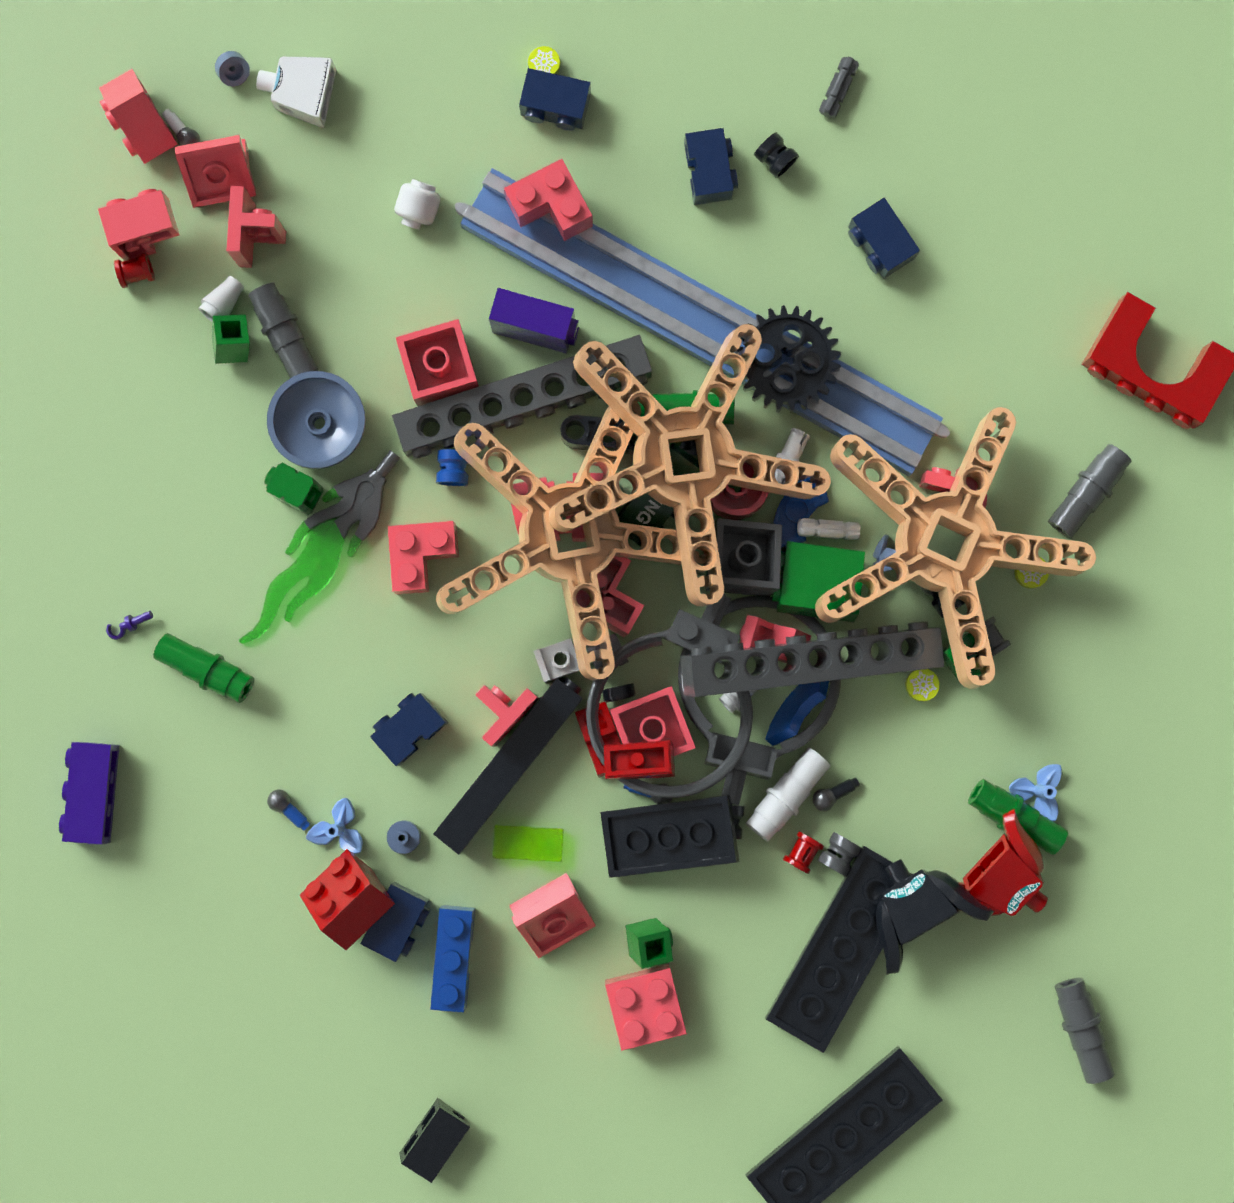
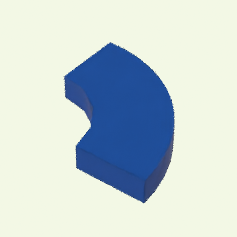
M810 477L804 480H800L797 483L801 481L810 482ZM827 491L811 499L783 497L773 520V524L782 525L781 549L785 548L787 541L806 542V537L799 536L797 533L799 519L809 518L817 508L829 503Z
M829 681L799 684L776 712L765 740L774 746L797 735L805 717L817 704L826 699Z

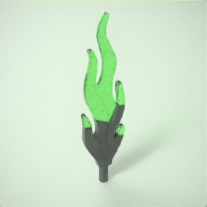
M390 450L375 470L371 468L363 475L345 480L325 493L322 497L325 503L338 498L342 499L337 504L311 515L296 530L285 554L292 555L299 548L305 536L310 534L306 547L297 560L270 583L260 620L250 632L239 639L240 643L245 644L261 637L271 627L284 597L302 579L309 576L307 585L287 605L284 616L287 622L292 620L295 611L302 604L327 586L338 567L343 545L350 528L354 523L360 521L357 531L350 540L347 551L349 557L355 556L359 546L377 525L381 513L383 489L387 482L385 477L398 462L399 456Z

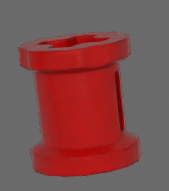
M146 252L142 253L139 258L123 262L120 259L114 260L115 272L122 288H127L129 283L145 279L148 281L155 280L152 263Z
M799 831L797 833V842L790 854L785 855L783 860L809 874L811 862L818 850H823L824 845Z

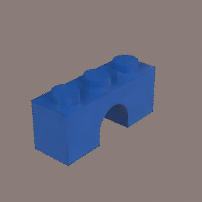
M442 905L439 908L430 1010L464 1013L467 1008L470 977L469 957L475 919V908Z

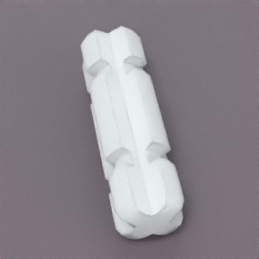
M803 518L798 521L797 533L799 536L805 537L814 536L818 538L857 540L860 537L861 527L858 522Z

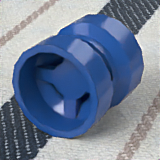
M455 449L438 450L437 461L440 463L441 470L436 474V484L468 486L469 475L465 472L468 462Z

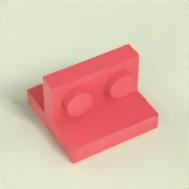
M240 135L175 147V156L193 208L230 201L231 186H243L250 197L256 196V188L249 168L247 143L245 139L240 138Z
M231 186L226 251L239 267L252 268L254 243L286 244V230L277 216L272 214V211L256 209V204L243 186Z
M484 685L475 695L499 719L482 736V739L491 747H496L540 698L527 688L509 706L508 702L511 699L499 687L494 685L490 689Z
M567 873L509 905L514 915L512 920L516 928L538 958L596 926Z

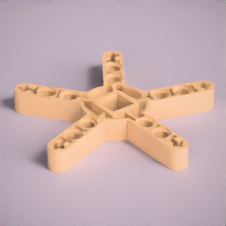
M743 324L729 333L691 407H678L668 411L604 344L597 341L585 344L574 356V368L638 436L633 453L634 465L556 503L549 511L548 519L551 526L559 532L571 531L647 493L659 503L673 507L688 600L700 607L717 603L724 594V584L710 499L723 491L727 484L800 499H811L825 493L831 484L830 475L823 467L735 449L732 436L722 423L760 348L762 338L759 330L753 325ZM740 337H743L745 339L743 344L746 347L736 354L734 352L739 349L742 343ZM593 354L597 359L590 365L586 360ZM723 364H728L734 370L733 378H729L723 373ZM606 366L608 370L600 377L598 373ZM609 377H615L621 382L622 388L620 392L613 391L609 387ZM709 392L715 393L720 401L719 407H714L709 403ZM633 401L643 405L645 410L644 416L634 414L631 407ZM695 440L700 473L674 476L669 443ZM744 462L749 463L753 467V478H749L744 474L742 467ZM776 469L784 473V484L776 481L774 476ZM810 477V482L801 481L797 483L798 480H804ZM621 478H626L632 483L633 490L630 495L621 491L619 487ZM592 492L598 493L603 498V507L601 509H596L590 504L589 496ZM579 505L581 512L569 519H561V513ZM690 516H695L699 519L701 523L699 532H694L689 527ZM696 549H700L705 553L706 562L703 566L697 564L694 560ZM708 571L707 576L697 577L698 573ZM700 587H709L710 594H701Z
M633 401L631 405L632 411L637 416H640V405L637 401ZM608 407L574 483H562L548 488L483 426L477 423L466 424L454 438L455 450L523 514L519 526V544L444 585L436 595L438 607L446 614L458 613L535 570L549 580L561 582L580 673L589 680H600L609 677L614 670L615 660L597 574L609 565L614 556L682 565L677 531L621 523L614 509L583 524L587 548L558 553L554 528L551 526L548 516L550 509L556 503L599 482L590 476V466L595 465L601 468L603 471L602 480L614 475L633 431L624 421L618 427L614 426L618 423L620 417ZM473 434L477 437L475 444L469 447L465 444L467 437ZM604 436H610L615 440V451H609L604 447ZM486 446L490 449L480 459L477 455ZM490 456H497L503 461L504 467L501 472L493 471L489 467L488 458ZM515 479H522L526 482L528 486V493L526 495H519L513 489V481ZM592 492L589 496L590 504L596 509H601L603 507V498L598 493ZM579 505L569 511H564L560 514V517L571 516L581 512ZM630 533L636 534L640 538L641 547L639 550H634L629 546L628 537ZM662 538L669 539L673 544V550L670 555L664 553L661 549L660 543ZM694 552V560L697 564H705V553L699 556V552ZM506 557H514L519 562L520 566L517 574H511L505 569L504 561ZM477 573H484L490 578L491 584L488 590H481L476 586L475 576ZM465 587L467 588L469 593L457 600L458 607L455 603H447L446 598L450 595L448 590L456 593ZM579 590L586 591L590 597V603L587 608L581 607L576 601V594ZM586 623L593 624L597 630V635L593 641L587 640L583 635V627ZM600 645L598 650L586 651V647ZM595 659L597 661L601 660L603 663V667L598 668V670L591 669L590 662H594Z
M995 408L980 421L950 491L936 493L925 497L863 439L857 435L849 434L843 436L832 448L830 454L831 462L899 525L895 538L896 553L828 590L817 600L815 611L822 621L826 623L837 622L910 580L927 590L938 592L957 678L964 687L976 689L990 683L994 679L995 665L975 581L983 577L991 566L1069 577L1077 576L1092 568L1095 564L1096 553L1092 546L1081 541L997 531L991 515L982 504L1016 426L1015 416L1007 408ZM994 421H997L998 429H1000V431H998L993 437H990V435L994 432L996 427V423ZM847 448H850L853 453L847 458L843 453ZM979 448L989 452L990 461H985L979 456ZM863 459L865 462L857 468V463ZM871 468L877 471L879 481L873 482L869 480L866 476V469ZM966 477H971L977 482L978 489L976 491L971 490L967 486ZM891 491H898L902 494L903 504L900 505L893 502L890 496ZM937 524L965 537L955 561L927 548ZM1006 544H1011L1016 548V558H1012L1007 554ZM1039 548H1043L1048 552V563L1040 559L1038 555ZM1075 554V555H1074V556H1075V559L1067 558V557H1069V556ZM885 566L891 567L896 571L897 579L895 582L885 578L883 574ZM856 582H861L867 586L869 592L866 598L860 597L856 593ZM843 596L845 597L847 602L840 605L837 609H828L827 605L830 602L832 603ZM956 599L962 600L966 604V615H962L956 610ZM964 632L973 635L975 639L973 648L964 644L962 640ZM977 652L978 657L967 659V656ZM971 669H980L981 676H972Z

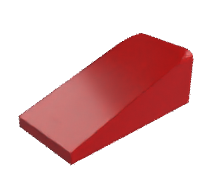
M670 740L604 745L605 779L675 777L673 743Z

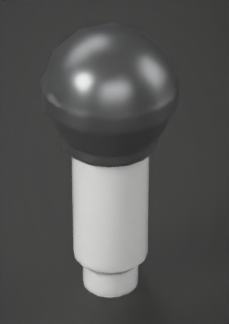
M166 109L162 113L165 122L177 135L179 146L200 142L197 131L186 127L174 112Z

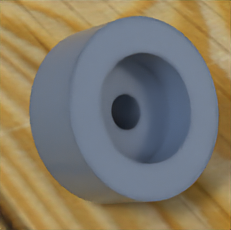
M227 51L216 60L215 72L225 85L234 87L241 85L247 80L250 67L240 53Z
M407 820L394 823L387 832L389 847L399 854L412 852L418 847L421 840V833L417 825ZM401 835L405 836V840L401 839Z

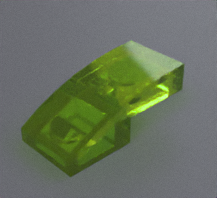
M494 825L492 858L562 862L564 829Z

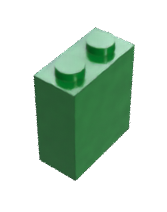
M787 541L784 551H781L780 589L772 594V601L778 602L776 612L819 618L815 611L817 600L828 590L864 570L865 552ZM856 582L855 591L861 597L862 583ZM843 596L835 602H830L827 607L829 610L837 609L847 601ZM859 609L839 621L854 623L859 615Z

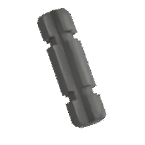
M848 56L841 59L837 68L839 73L835 72L826 92L827 100L823 99L819 108V112L827 118H835L841 107L839 102L843 103L853 78L851 75L855 76L859 67V63L852 57Z

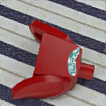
M1012 809L1003 814V827L1006 835L1003 834L963 877L964 882H959L981 904L994 910L991 916H998L1002 913L1014 916L1025 905L1035 913H1038L1046 906L1048 897L1039 891L1044 884L1041 877L1044 869L1043 856L1036 843L1020 824L1015 809Z

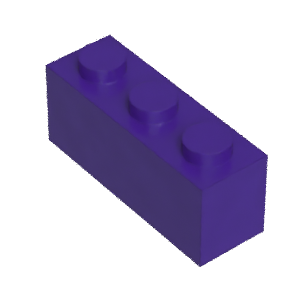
M71 742V748L67 749L65 755V766L69 768L68 781H65L62 787V799L66 801L65 814H62L59 820V833L63 834L62 842L101 845L111 843L120 745Z

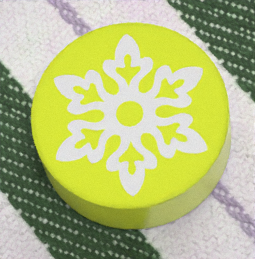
M541 46L530 53L528 67L558 74L560 58L554 49Z
M1014 570L1017 582L1028 589L1042 586L1049 577V574Z
M929 669L912 671L905 682L908 695L917 701H928L934 698L940 686L937 675Z

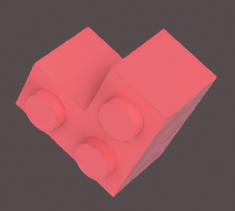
M133 69L99 87L104 98L99 102L105 111V115L115 130L121 128L126 135L122 141L132 157L138 154L145 164L178 145Z
M563 159L504 188L506 201L520 228L550 213L564 241L593 227V216Z
M143 190L138 193V197L128 200L123 198L114 199L107 202V206L98 208L108 245L124 261L139 258L145 252L148 256L156 254L154 243L180 235L169 198L162 190Z
M454 521L388 526L392 592L397 595L429 592L427 560L459 557L457 525Z
M614 556L609 565L597 574L608 629L625 637L630 633L644 605L616 590L631 560ZM579 590L576 594V601L581 607L587 608L590 603V597L586 591Z

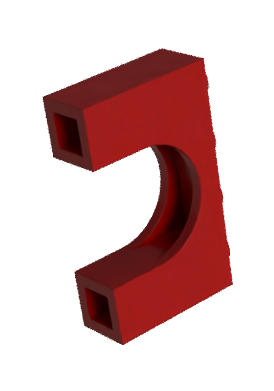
M1127 292L1118 300L1081 365L1087 367L1088 373L1100 380H1105L1106 378L1116 384V389L1127 396L1135 395L1144 400V405L1150 410L1158 413L1163 411L1173 417L1172 421L1182 428L1194 429L1202 425L1234 371V353L1212 341L1202 348L1182 382L1163 384L1152 380L1142 371L1138 364L1136 346L1142 331L1156 308Z

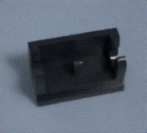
M437 1098L399 1152L401 1164L432 1183L469 1130L470 1125L464 1121L465 1117Z

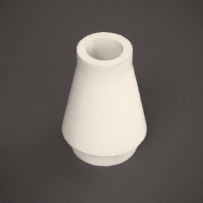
M228 276L222 284L201 299L202 305L198 308L199 311L211 322L213 321V316L230 315L240 293L244 290V286L234 277Z

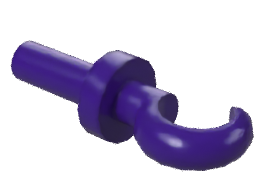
M148 611L134 618L131 615L124 617V622L119 624L120 633L117 636L111 632L112 624H108L106 627L107 635L114 640L124 637L126 629L131 632L136 630L138 624L152 619L153 613Z

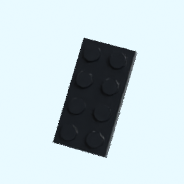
M730 795L600 812L609 878L739 862Z

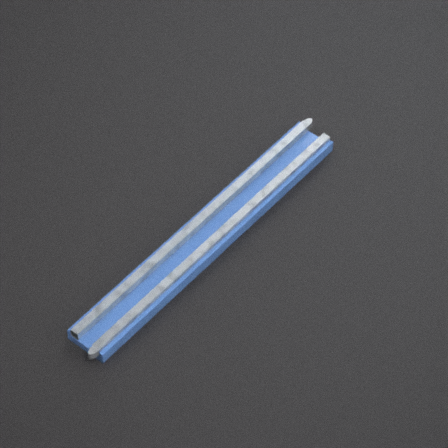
M493 168L482 182L483 188L472 206L461 202L455 204L456 212L463 218L461 227L464 230L709 366H712L729 333L743 324L749 323L755 327L758 326L756 321L757 314L594 224L593 227L566 241L563 240L550 213L520 228L506 201L504 188L516 181ZM788 331L783 334V339L787 343L794 344L800 340L799 337ZM807 342L790 357H787L785 353L782 354L781 363L765 371L763 376L768 377L785 362L793 365L794 356L810 348L812 345ZM760 349L756 354V358L761 362H769L774 357L773 353L768 349ZM812 356L805 357L801 361L802 366L807 370H815L819 367L818 360ZM838 359L833 360L832 362L841 365L838 372H830L837 378L836 383H825L830 390L829 394L824 395L818 392L819 403L817 405L808 399L807 410H803L800 404L797 403L793 412L839 438L849 434L857 435L893 468L907 476L912 475L932 436L934 435L939 438L949 436V429L941 423L943 417ZM723 364V373L733 378L734 370L728 364ZM786 375L777 376L774 380L775 385L780 389H787L793 384L791 378ZM743 380L742 384L745 385L748 380Z

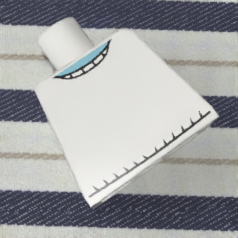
M283 56L279 59L276 73L263 70L258 72L256 86L258 90L272 92L271 102L277 111L324 128L337 70L331 58Z

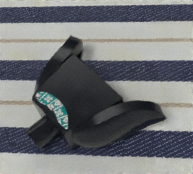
M902 859L890 864L884 870L894 886L882 893L883 899L877 905L875 915L879 937L886 958V975L899 973L903 961L902 945L923 935L957 915L960 911L974 919L987 921L994 913V910L981 904L962 884L945 872L939 870L926 872L921 869L911 875Z

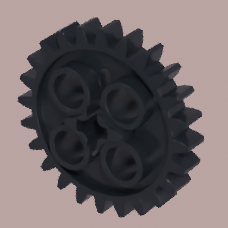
M783 305L780 315L776 316L771 308L768 309V319L766 320L759 314L756 315L758 324L756 328L759 330L762 338L759 350L768 349L773 353L774 357L769 362H761L755 356L744 378L748 382L743 386V391L747 392L754 389L752 401L755 402L761 397L765 398L763 407L765 409L773 402L776 403V412L778 413L782 409L783 404L788 405L790 413H793L797 403L800 404L803 410H807L808 399L817 405L819 403L818 392L824 395L829 394L830 390L825 383H836L837 378L830 372H838L841 365L832 362L841 357L840 351L832 350L838 344V338H827L832 332V327L821 329L822 317L814 322L811 321V310H808L804 316H800L799 306H796L793 313L788 314L785 305ZM788 330H794L799 333L801 339L797 343L790 344L783 339V334ZM740 337L743 344L745 339L743 337ZM807 342L812 343L810 348L794 356L793 365L785 362L768 377L763 376L765 371L781 363L782 354L785 353L787 357H790ZM739 347L735 353L738 354L745 347ZM812 356L818 360L819 367L815 370H807L802 366L801 361L805 357ZM786 375L791 378L793 384L787 389H780L775 385L774 380L777 376Z

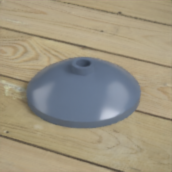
M310 371L290 378L278 388L268 407L267 429L273 445L287 460L304 468L323 469L341 463L356 450L365 430V410L358 393L347 381L328 372ZM317 419L325 420V426L322 429L315 428L314 424Z

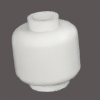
M412 179L411 183H405L401 186L394 208L395 213L403 217L401 224L420 230L421 224L431 225L434 222L441 199L439 194L435 192L436 187Z

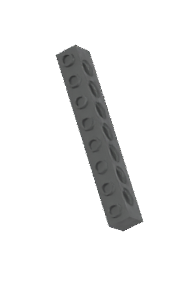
M640 335L606 345L642 385L648 383L647 379L652 377V369ZM592 354L586 361L591 365L597 358ZM574 356L393 414L392 418L403 452L407 457L413 455L414 459H418L432 454L431 449L442 445L444 449L454 447V438L462 428L454 424V417L460 412L469 413L471 415L469 423L480 424L493 434V429L504 425L506 429L518 427L525 423V418L536 415L537 419L551 416L556 413V408L567 405L568 409L579 407L586 403L585 399L598 394L590 386L578 384L576 378L579 374L574 368ZM605 366L598 373L600 377L607 371V367ZM608 378V385L613 391L622 387L621 382L617 378ZM558 382L563 385L564 390L558 396H550L545 391L548 384ZM521 392H528L533 396V400L527 406H519L515 403L516 396ZM490 402H497L501 404L502 410L496 416H488L484 413L486 405ZM429 422H436L440 425L439 432L432 437L425 436L423 434L424 426Z
M928 622L908 623L907 630H898V625L878 627V633L868 634L867 628L847 630L848 636L837 637V632L818 633L817 640L806 641V635L786 637L785 644L776 645L775 639L754 641L755 647L743 648V643L723 644V651L712 652L711 646L691 648V654L680 655L684 696L700 697L944 667L941 628L928 627ZM904 640L908 643V651L905 655L901 649ZM874 643L878 646V655L875 659L871 654V648ZM844 646L848 650V658L845 662L840 657V652ZM813 650L818 655L817 663L814 666L809 661L810 653ZM782 653L787 658V664L783 670L778 666V658ZM750 657H753L756 662V668L750 674L746 669V663ZM721 660L724 664V673L718 678L715 675L714 667Z

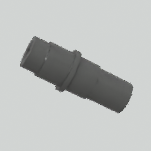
M267 283L250 292L248 296L263 327L261 332L264 336L268 337L274 351L278 353L289 377L292 378L304 372L318 371L296 323L298 318L296 314L291 313L275 283Z
M1108 444L1094 458L1085 471L1079 472V479L1069 490L1068 496L1050 517L1048 523L1059 533L1071 539L1089 515L1095 512L1106 497H1111L1113 494L1111 490L1124 475L1125 469L1132 462L1131 458L1121 449Z
M1072 978L1056 984L1054 987L1064 1019L1062 1027L1064 1031L1068 1032L1086 1083L1095 1084L1111 1079L1115 1074L1104 1044L1105 1038L1100 1026L1102 1019L1100 1013L1095 1011L1083 978Z

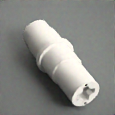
M808 747L774 787H769L766 790L767 795L755 808L753 815L748 819L746 825L762 839L769 842L792 815L797 816L799 813L798 808L810 795L812 788L831 765L819 753Z

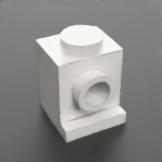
M571 638L533 651L545 683L580 671ZM564 653L567 656V661L564 665H557L555 663L554 657L556 654Z

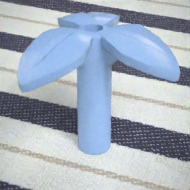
M1050 764L1037 772V785H1034L1026 777L1014 780L1009 786L1010 793L1014 796L1016 794L1022 796L1024 801L1035 796L1034 808L1048 819L1056 821L1059 808L1054 797L1057 794L1055 787L1058 786L1061 780V765Z
M342 798L335 803L331 811L335 823L330 824L321 821L315 824L308 831L306 839L317 845H327L334 837L339 836L340 848L344 851L349 849L353 854H359L363 846L358 830L346 829L345 827L355 818V810L348 798Z

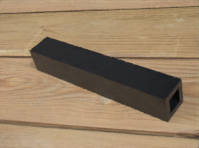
M567 677L563 682L556 678L433 835L458 855L461 854L581 703L583 698L578 694L582 689Z

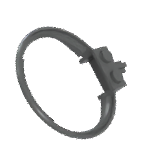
M723 594L717 603L707 605L702 618L679 609L671 628L668 630L636 638L614 652V670L627 658L638 652L652 647L663 646L662 639L690 651L691 648L711 646L712 652L723 651V644L738 643L740 635L719 627L731 598ZM609 677L593 681L586 709L587 728L591 744L603 765L605 744L600 732L598 711L601 694ZM736 692L741 714L738 737L725 761L706 777L696 782L678 786L656 785L638 778L617 780L635 791L662 798L690 796L714 786L737 765L748 745L753 723V706L750 692Z
M766 596L737 598L730 601L725 615L752 607L777 609L778 602H774L772 597ZM790 614L803 622L816 636L818 633L827 632L814 617ZM683 648L681 655L691 654V651ZM680 656L678 684L684 708L693 724L708 741L709 746L704 764L719 767L730 754L737 738L708 731L713 725L700 711L695 698L684 696ZM841 679L830 681L826 702L813 723L799 735L780 742L781 749L749 741L741 759L725 777L721 796L730 795L731 804L739 806L746 775L769 780L772 777L775 760L778 757L804 746L819 734L834 712L839 698Z

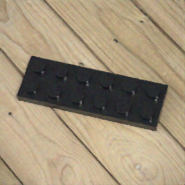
M863 845L860 854L854 859L848 875L841 882L765 1016V1019L822 1053L825 1052L883 949L875 915L877 905L883 899L882 893L894 886L884 870L893 862Z
M897 1046L748 1171L746 1177L767 1203H822L943 1100L901 1048Z

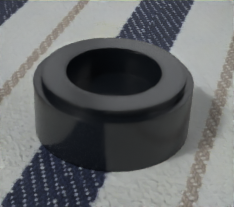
M634 683L603 690L604 702L609 703L634 697L636 695Z

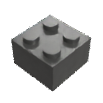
M717 518L714 526L724 593L770 597L780 589L782 525Z

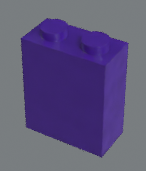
M497 288L489 316V322L494 334L566 354L569 345L575 346L580 327H578L579 320L575 319L574 308Z

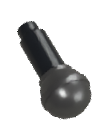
M855 777L831 789H819L813 795V804L820 811H828L838 799L855 791L860 786V783Z

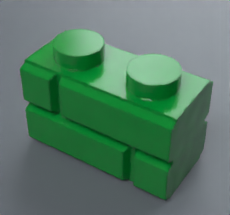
M283 462L278 464L277 467L273 466L264 480V484L267 485L266 492L306 515L313 513L324 492L323 486L314 478L300 471L298 472Z

